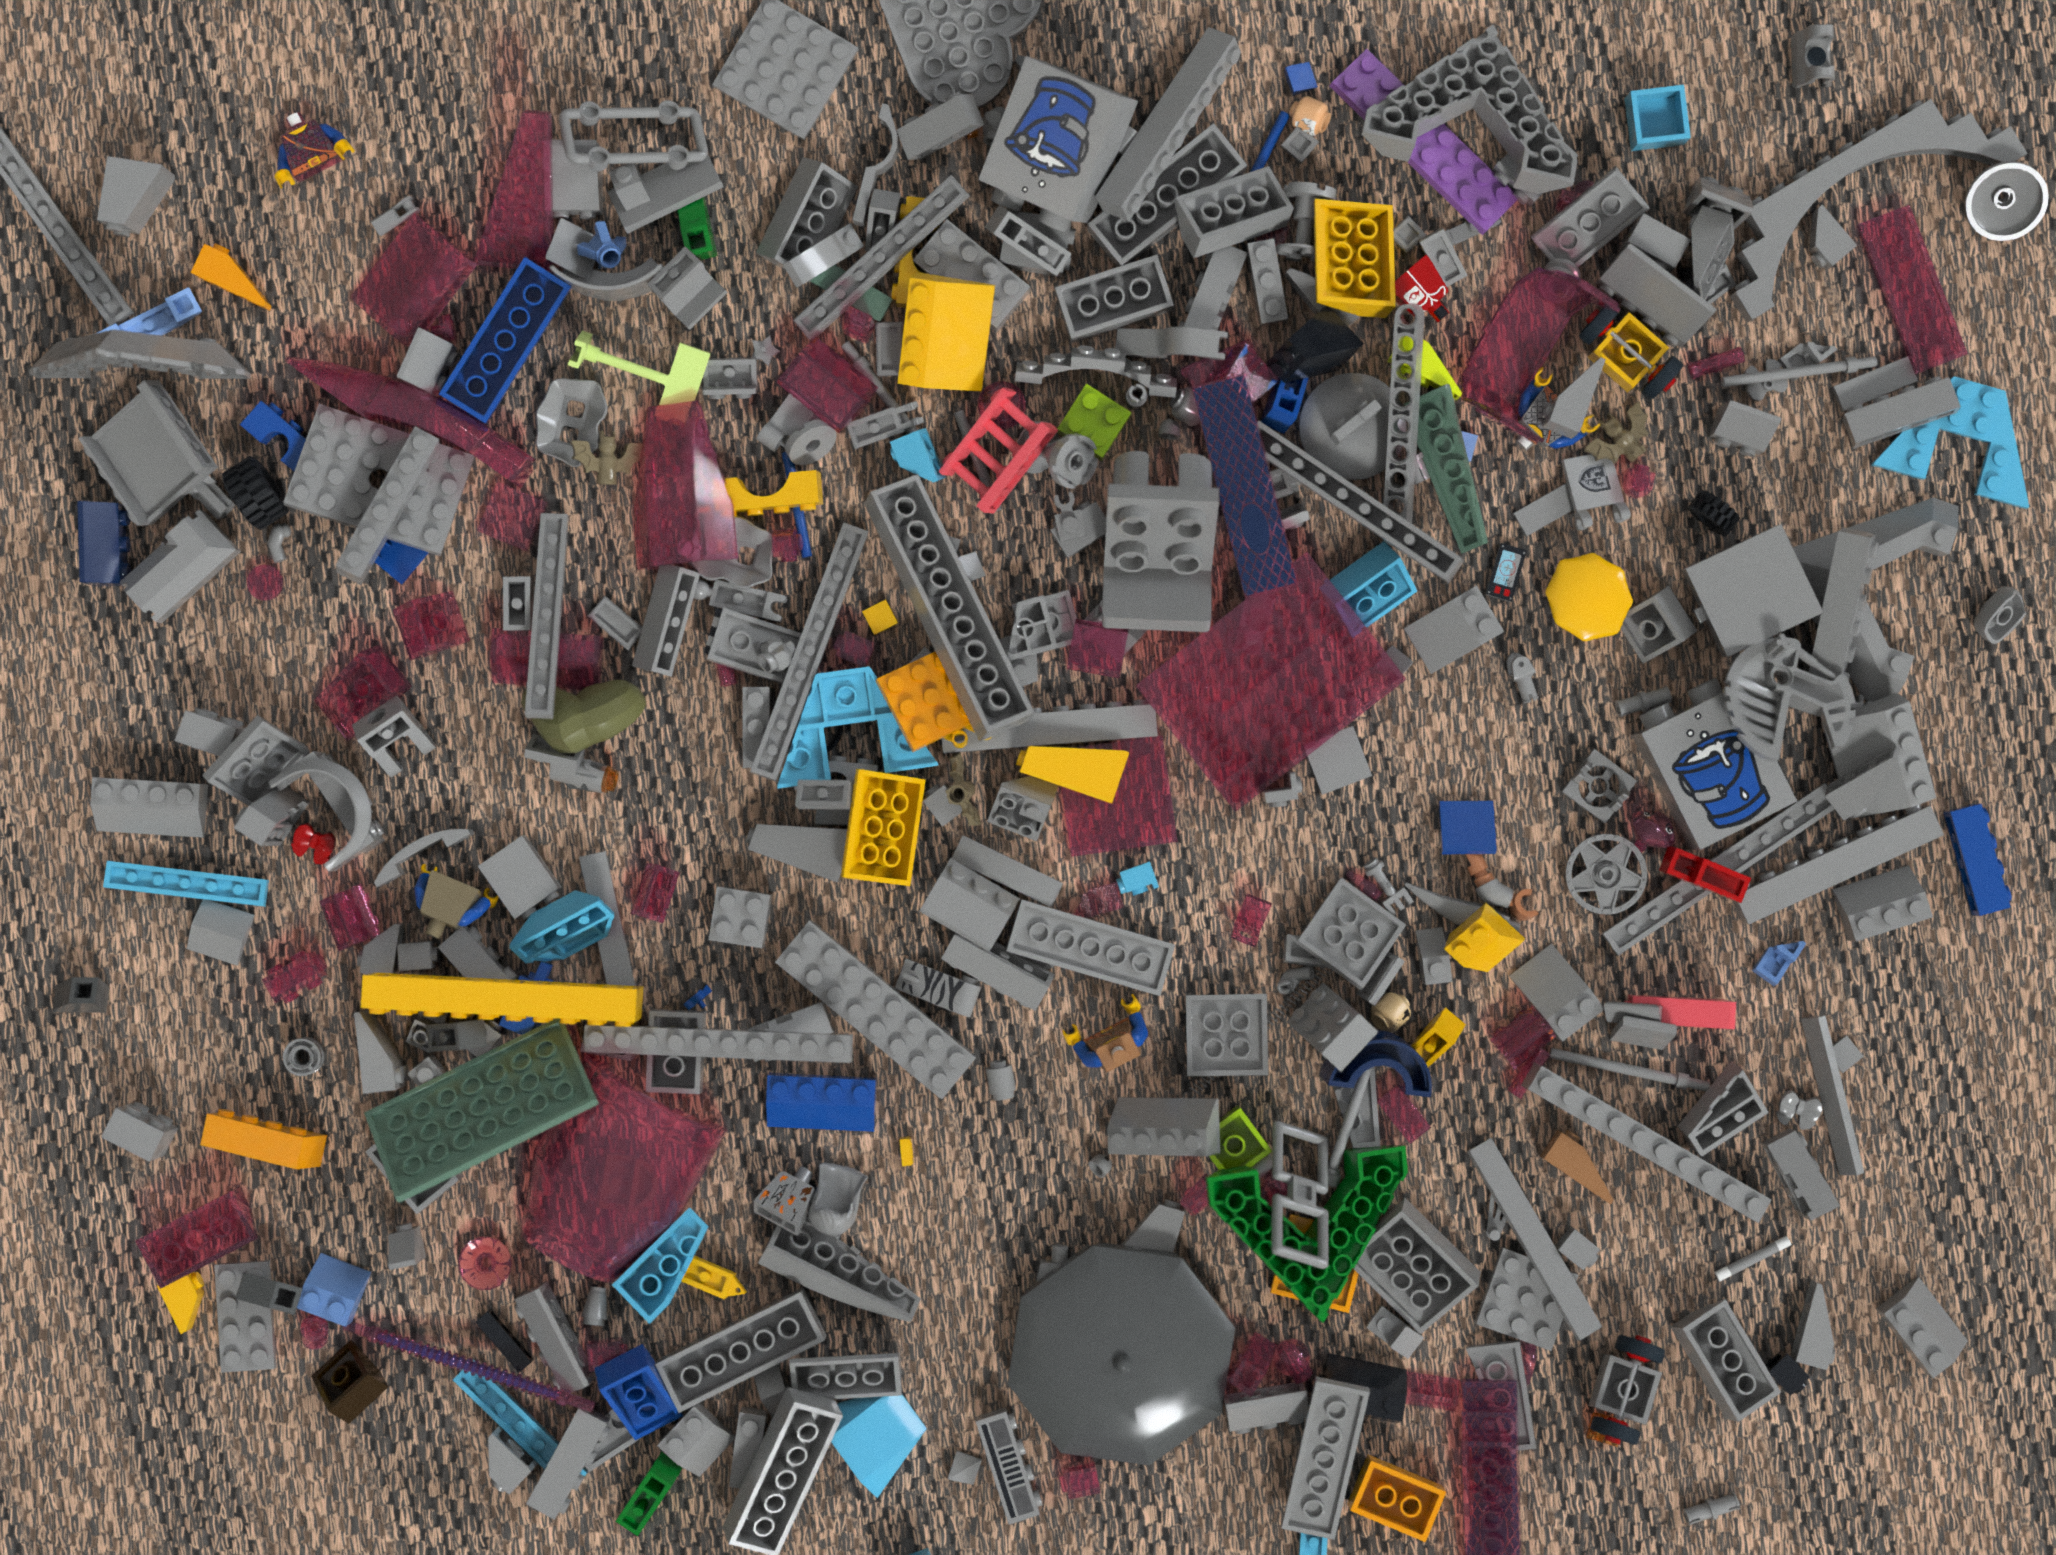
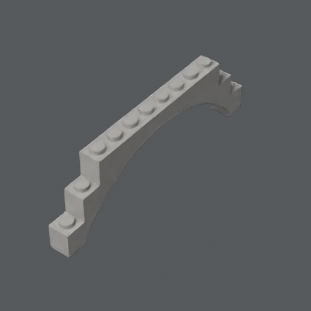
M1932 99L1925 103L1918 100L1906 108L1907 114L1899 117L1897 113L1883 122L1885 127L1877 131L1874 127L1862 134V141L1854 145L1851 141L1838 149L1839 155L1832 159L1830 155H1827L1815 163L1817 168L1808 172L1807 169H1804L1792 177L1794 182L1785 186L1784 183H1781L1769 191L1771 196L1763 200L1761 196L1752 201L1753 212L1746 219V222L1758 241L1752 238L1740 246L1742 251L1736 255L1752 282L1746 279L1734 287L1736 292L1730 296L1746 324L1775 306L1772 301L1774 280L1786 244L1800 219L1812 204L1831 186L1866 166L1907 155H1952L1972 159L1990 166L2001 162L2017 161L2026 155L2027 152L2012 127L2010 126L2003 131L1998 127L1985 135L1972 113L1964 117L1959 113L1945 122Z

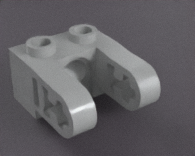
M397 695L352 724L357 741L391 778L400 773L403 767L387 747L400 737L408 735L424 755L436 748V744L428 732Z

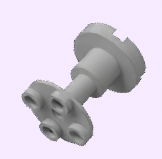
M1289 182L1288 186L1284 184L1283 191L1289 201L1295 202L1293 220L1298 221L1295 243L1276 245V252L1279 255H1285V259L1289 261L1300 262L1302 257L1311 258L1310 260L1315 262V246L1311 245L1314 226V200H1336L1337 190L1326 185L1325 191L1317 187V183Z
M1033 420V422L1036 423V424L1041 423V422H1045V421H1038V422H1036V421ZM1026 429L1022 431L1017 443L1019 445H1024L1030 437ZM1056 433L1027 472L1031 474L1041 473L1049 468L1052 479L1061 486L1073 489L1075 488L1074 486L1079 484L1084 485L1091 479L1097 467L1098 458L1094 457V449L1097 450L1096 446L1090 438L1077 433L1067 434L1060 440L1058 433Z

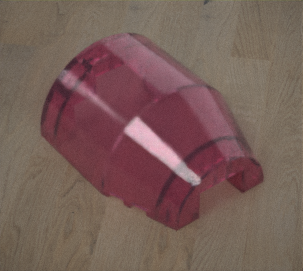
M586 1053L582 1064L599 1104L543 1131L533 1152L520 1234L538 1251L563 1266L592 1279L613 1283L682 1215L728 1129L706 1117L698 1120L678 1108L672 1109L628 1085L627 1080L608 1071L611 1065Z

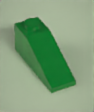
M661 1451L615 1522L638 1536L683 1467L677 1465Z

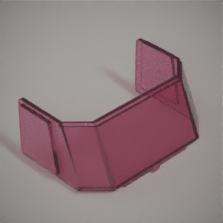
M1537 267L1514 284L1510 293H1506L1491 321L1484 324L1482 328L1484 333L1466 363L1468 365L1462 373L1461 400L1476 408V412L1514 435L1534 444H1537V442L1543 443V438L1518 423L1517 411L1521 394L1530 382L1535 379L1538 369L1544 364L1572 315L1590 303L1619 313L1621 310L1617 307L1619 303L1581 278L1558 270L1555 273Z

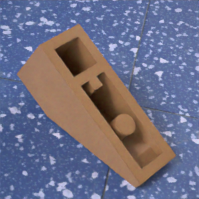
M1557 1130L1540 1157L1611 1205L1614 1200L1586 1149L1578 1143L1581 1138L1569 1130H1566L1565 1133Z

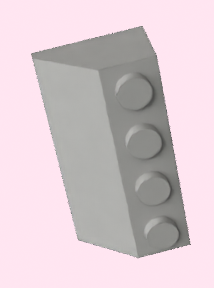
M803 157L756 253L772 264L785 269L784 263L837 231L858 186L823 162Z
M1269 166L1177 196L1174 200L1181 237L1193 258L1287 227L1294 209Z
M92 777L90 805L96 830L205 838L208 784Z
M1118 1097L1107 1127L1108 1154L1211 1156L1220 1153L1219 1098Z
M548 1281L518 1295L514 1299L516 1302L514 1304L515 1311L521 1319H525L528 1325L526 1330L533 1343L537 1342L541 1350L539 1356L545 1367H550L553 1373L551 1379L555 1388L558 1391L562 1390L563 1394L566 1395L589 1386L596 1377V1374Z
M1726 1299L1693 1311L1670 1326L1725 1419L1739 1422L1781 1393Z
M900 1353L789 1359L791 1383L794 1389L829 1399L902 1395Z

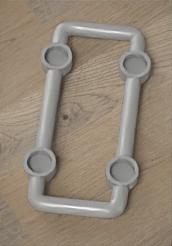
M670 100L662 101L659 107L600 108L596 103L587 101L582 103L580 108L564 109L559 114V125L567 159L573 164H588L596 172L606 169L608 164L668 163L670 168L680 170L688 162H701L708 155L706 138L699 112L692 107H679ZM688 117L691 120L697 151H688L681 145H674L669 148L668 152L609 153L605 148L597 146L591 148L589 153L577 154L569 119H579L584 126L590 127L597 124L599 119L658 118L662 124L671 125L678 118Z

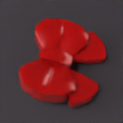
M302 823L294 832L291 846L293 852L298 857H302L309 847L315 848L314 863L322 865L330 860L329 856L336 846V838L333 833L321 834L320 832H315L311 824Z

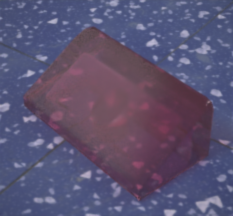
M1407 1372L1406 1404L1455 1411L1458 1406L1460 1379Z

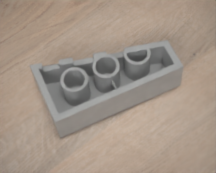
M1228 246L1206 255L1204 261L1209 263L1205 273L1200 271L1195 283V287L1199 288L1196 297L1190 296L1185 311L1189 312L1186 322L1180 321L1178 327L1218 329L1248 252Z

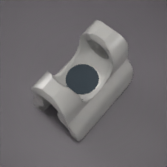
M1833 24L1810 25L1792 35L1791 63L1793 88L1812 84L1816 79L1821 78L1823 87H1830L1832 85V81L1835 80V65L1831 66L1830 48L1834 38Z

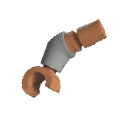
M1465 854L1471 866L1467 867V870L1471 876H1475L1476 880L1474 883L1477 887L1475 891L1483 902L1503 908H1508L1509 906L1513 917L1521 921L1530 920L1539 914L1535 909L1533 911H1526L1521 905V899L1529 897L1533 889H1523L1514 894L1513 889L1500 883L1498 878L1494 879L1491 872H1487L1486 869L1489 867L1482 854Z

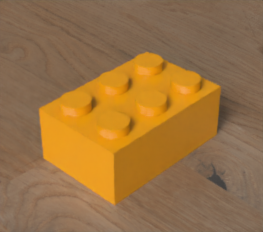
M1367 1454L1347 1505L1350 1511L1426 1542L1446 1491L1442 1485Z

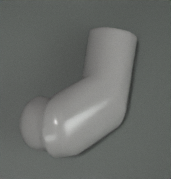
M287 523L275 524L267 539V545L274 563L287 560L282 546L284 538L291 535V528Z
M1306 966L1287 970L1277 984L1278 992L1284 995L1290 994L1301 981L1313 979V967Z

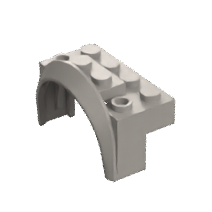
M313 751L268 781L271 788L276 786L281 791L308 773L345 826L351 838L340 852L324 864L329 872L338 870L361 853H368L385 841L382 837L385 833L383 828L376 820L373 822L371 820V814L374 813L371 809L373 804L362 783L349 769L339 765L332 754L327 755L325 752Z

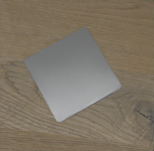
M560 218L545 258L588 280L596 260L578 255L577 245L582 242L589 243L595 235Z

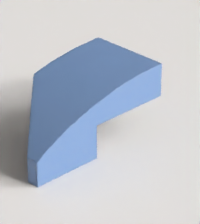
M1800 941L1767 948L1752 971L1772 986L1777 985L1789 965L1796 961L1806 943Z

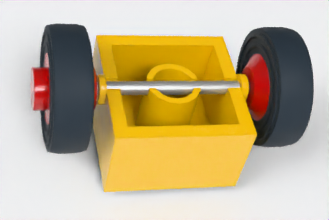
M1610 300L1600 311L1595 309L1585 320L1588 324L1579 333V338L1589 345L1597 337L1607 332L1605 334L1606 337L1590 353L1588 358L1594 363L1599 358L1606 359L1602 371L1626 392L1633 389L1646 373L1650 374L1648 382L1643 386L1641 393L1647 399L1652 400L1662 390L1667 392L1677 381L1674 377L1682 369L1683 363L1675 356H1672L1664 364L1656 368L1655 363L1669 347L1630 312L1614 328L1611 327L1614 318L1621 309L1615 302Z

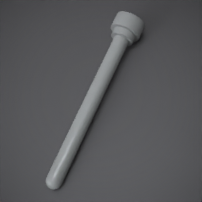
M1372 1068L1366 1070L1358 1078L1328 1163V1186L1338 1187L1340 1182L1339 1165Z

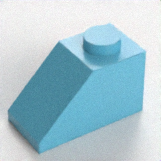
M926 428L890 441L891 456L895 462H898L899 467L916 475L918 474L920 477L931 482L946 478L945 475H941L938 472L941 464Z

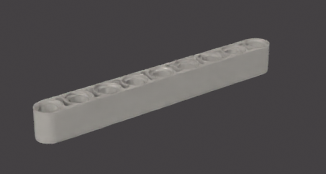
M1415 303L1398 307L1394 316L1383 504L1411 524L1413 517L1425 318L1422 307ZM1408 308L1415 313V320L1411 324L1404 318V313ZM1406 336L1413 340L1414 345L1410 351L1403 347L1402 342ZM1404 363L1408 364L1412 369L1409 378H1405L1401 373V367ZM1402 391H1406L1410 395L1408 405L1402 404L1399 399ZM1400 418H1404L1408 422L1409 427L1406 432H1402L1398 428ZM1398 445L1406 448L1407 456L1405 459L1397 456L1396 449ZM1397 472L1402 473L1405 477V484L1403 486L1395 482L1394 477ZM1395 499L1402 501L1404 505L1402 513L1395 511L1393 508Z

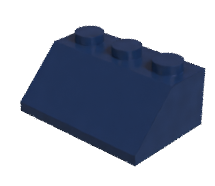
M77 501L79 582L95 587L121 586L120 581L131 572V566L127 563V552H130L131 549L130 538L126 536V526L130 524L127 510L120 503Z

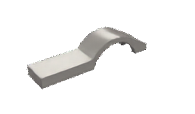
M883 103L879 119L881 120L880 123L888 128L892 135V146L890 153L882 162L865 169L852 219L854 225L864 228L877 178L894 165L899 154V139L889 105Z
M1168 327L1165 329L1118 328L1115 349L1120 350L1121 353H1126V357L1167 358L1168 355H1189L1225 360V354L1218 353L1220 338H1227L1228 333L1192 327Z

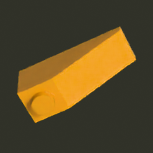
M214 243L213 247L204 244L190 273L270 311L272 306L237 261L228 255L230 250Z

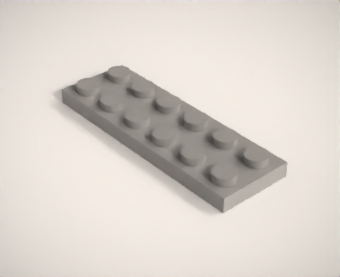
M1021 899L1005 951L1160 996L1175 944Z
M1321 1377L1315 1378L1281 1529L1335 1540L1370 1394L1369 1387Z

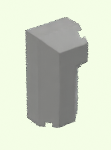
M198 510L194 512L198 517L193 520L190 516L182 519L166 534L165 538L168 543L162 542L156 550L120 581L121 586H125V593L144 613L149 610L154 613L151 618L155 622L163 623L241 552L205 511Z

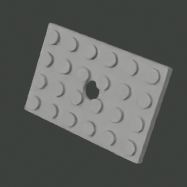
M319 404L286 493L284 505L356 529L379 490L371 486L369 482L371 473L376 470H384L388 473L410 434ZM439 444L440 448L388 539L441 556L475 455Z

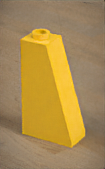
M1027 746L1026 751L1020 750L1016 765L1020 766L1018 772L1112 803L1129 752L1125 750Z

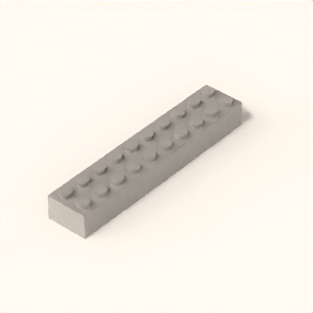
M917 474L871 491L864 505L979 742L1026 723L1035 712L919 475Z

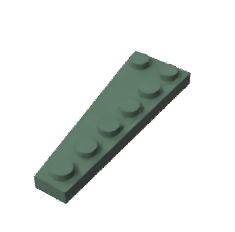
M1446 384L1420 396L1417 446L1424 455L1423 461L1462 554L1488 543L1451 387L1450 384Z

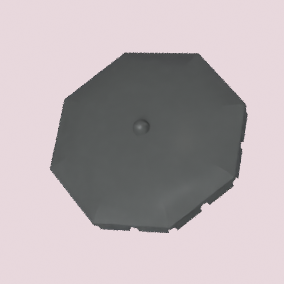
M1098 1242V1244L1091 1246L1088 1244L1063 1262L1057 1271L1053 1272L1052 1270L1027 1288L1021 1296L1008 1373V1385L1060 1453L1149 1466L1222 1414L1235 1326L1212 1293L1208 1292L1205 1284L1185 1258L1183 1259V1257L1173 1252L1142 1248V1251L1132 1249L1131 1246Z

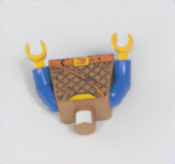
M1131 994L1133 1001L1128 1005L1123 998L1121 999V1005L1130 1015L1129 1017L1081 1041V1035L1075 1024H1072L1074 1030L1072 1034H1066L1064 1029L1062 1030L1066 1043L1073 1046L1074 1051L1085 1066L1090 1068L1100 1067L1104 1071L1109 1072L1141 1054V1045L1148 1037V1030L1142 1014L1139 1012L1141 1004L1133 994Z

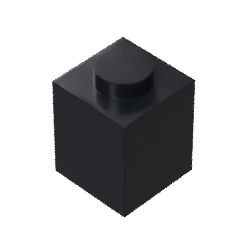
M1782 1349L1765 1365L1774 1381L1790 1396L1793 1393L1797 1394L1802 1391L1807 1385L1806 1381L1810 1378L1790 1355Z

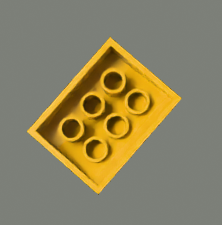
M1315 199L1316 303L1357 316L1386 318L1396 307L1393 205Z
M920 272L913 274L909 279L897 384L932 389L982 391L996 285Z
M856 769L841 877L904 886L911 885L926 779Z

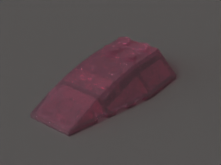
M699 401L651 406L647 409L633 511L637 570L698 561L715 562L738 559L734 506L731 496H728L725 487L726 481L723 473L720 472L716 460L718 457L715 448L711 445L710 432Z

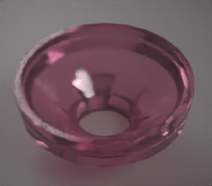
M998 381L991 383L985 387L979 396V415L981 416L990 405L992 395L1003 387L1017 392L1011 399V402L1025 414L1026 400L1024 394L1016 385L1010 382ZM1002 411L994 421L1002 430L1013 428L1018 424L1006 411Z

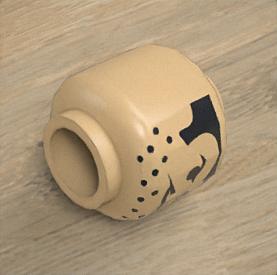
M1393 992L1384 994L1376 1006L1373 1005L1371 1007V1020L1374 1026L1382 1031H1397L1411 1017L1408 999L1401 994L1398 995Z

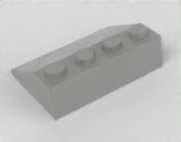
M1631 243L1613 259L1596 282L1600 286L1598 290L1604 296L1617 299L1621 302L1620 307L1625 312L1638 315L1642 318L1641 323L1651 331L1655 329L1664 335L1662 339L1672 347L1677 345L1681 348L1717 310Z
M1895 693L1856 708L1855 718L1849 721V725L1854 724L1853 730L1841 748L1831 749L1829 737L1822 722L1838 778L1894 746L1899 748L1897 761L1867 806L1866 811L1858 817L1911 808L1936 798L1910 701Z
M1406 1198L1402 1199L1388 1211L1375 1225L1374 1228L1376 1230L1354 1268L1419 1334H1422L1479 1286L1481 1274Z

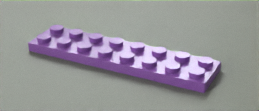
M1366 49L1332 81L1330 87L1365 120L1366 111L1369 107L1379 104L1387 98V95L1404 84ZM1445 124L1417 137L1408 163L1469 223H1472L1481 235L1518 200L1513 195L1514 191L1507 185L1504 187L1493 176L1495 173Z

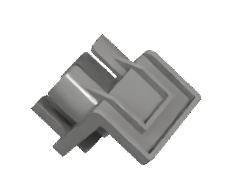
M1143 451L1123 453L1114 462L1113 484H1108L1102 626L1115 629L1208 632L1211 625L1212 562L1219 506V488H1212V465L1202 455L1183 453L1179 456L1178 487L1148 485L1149 455Z

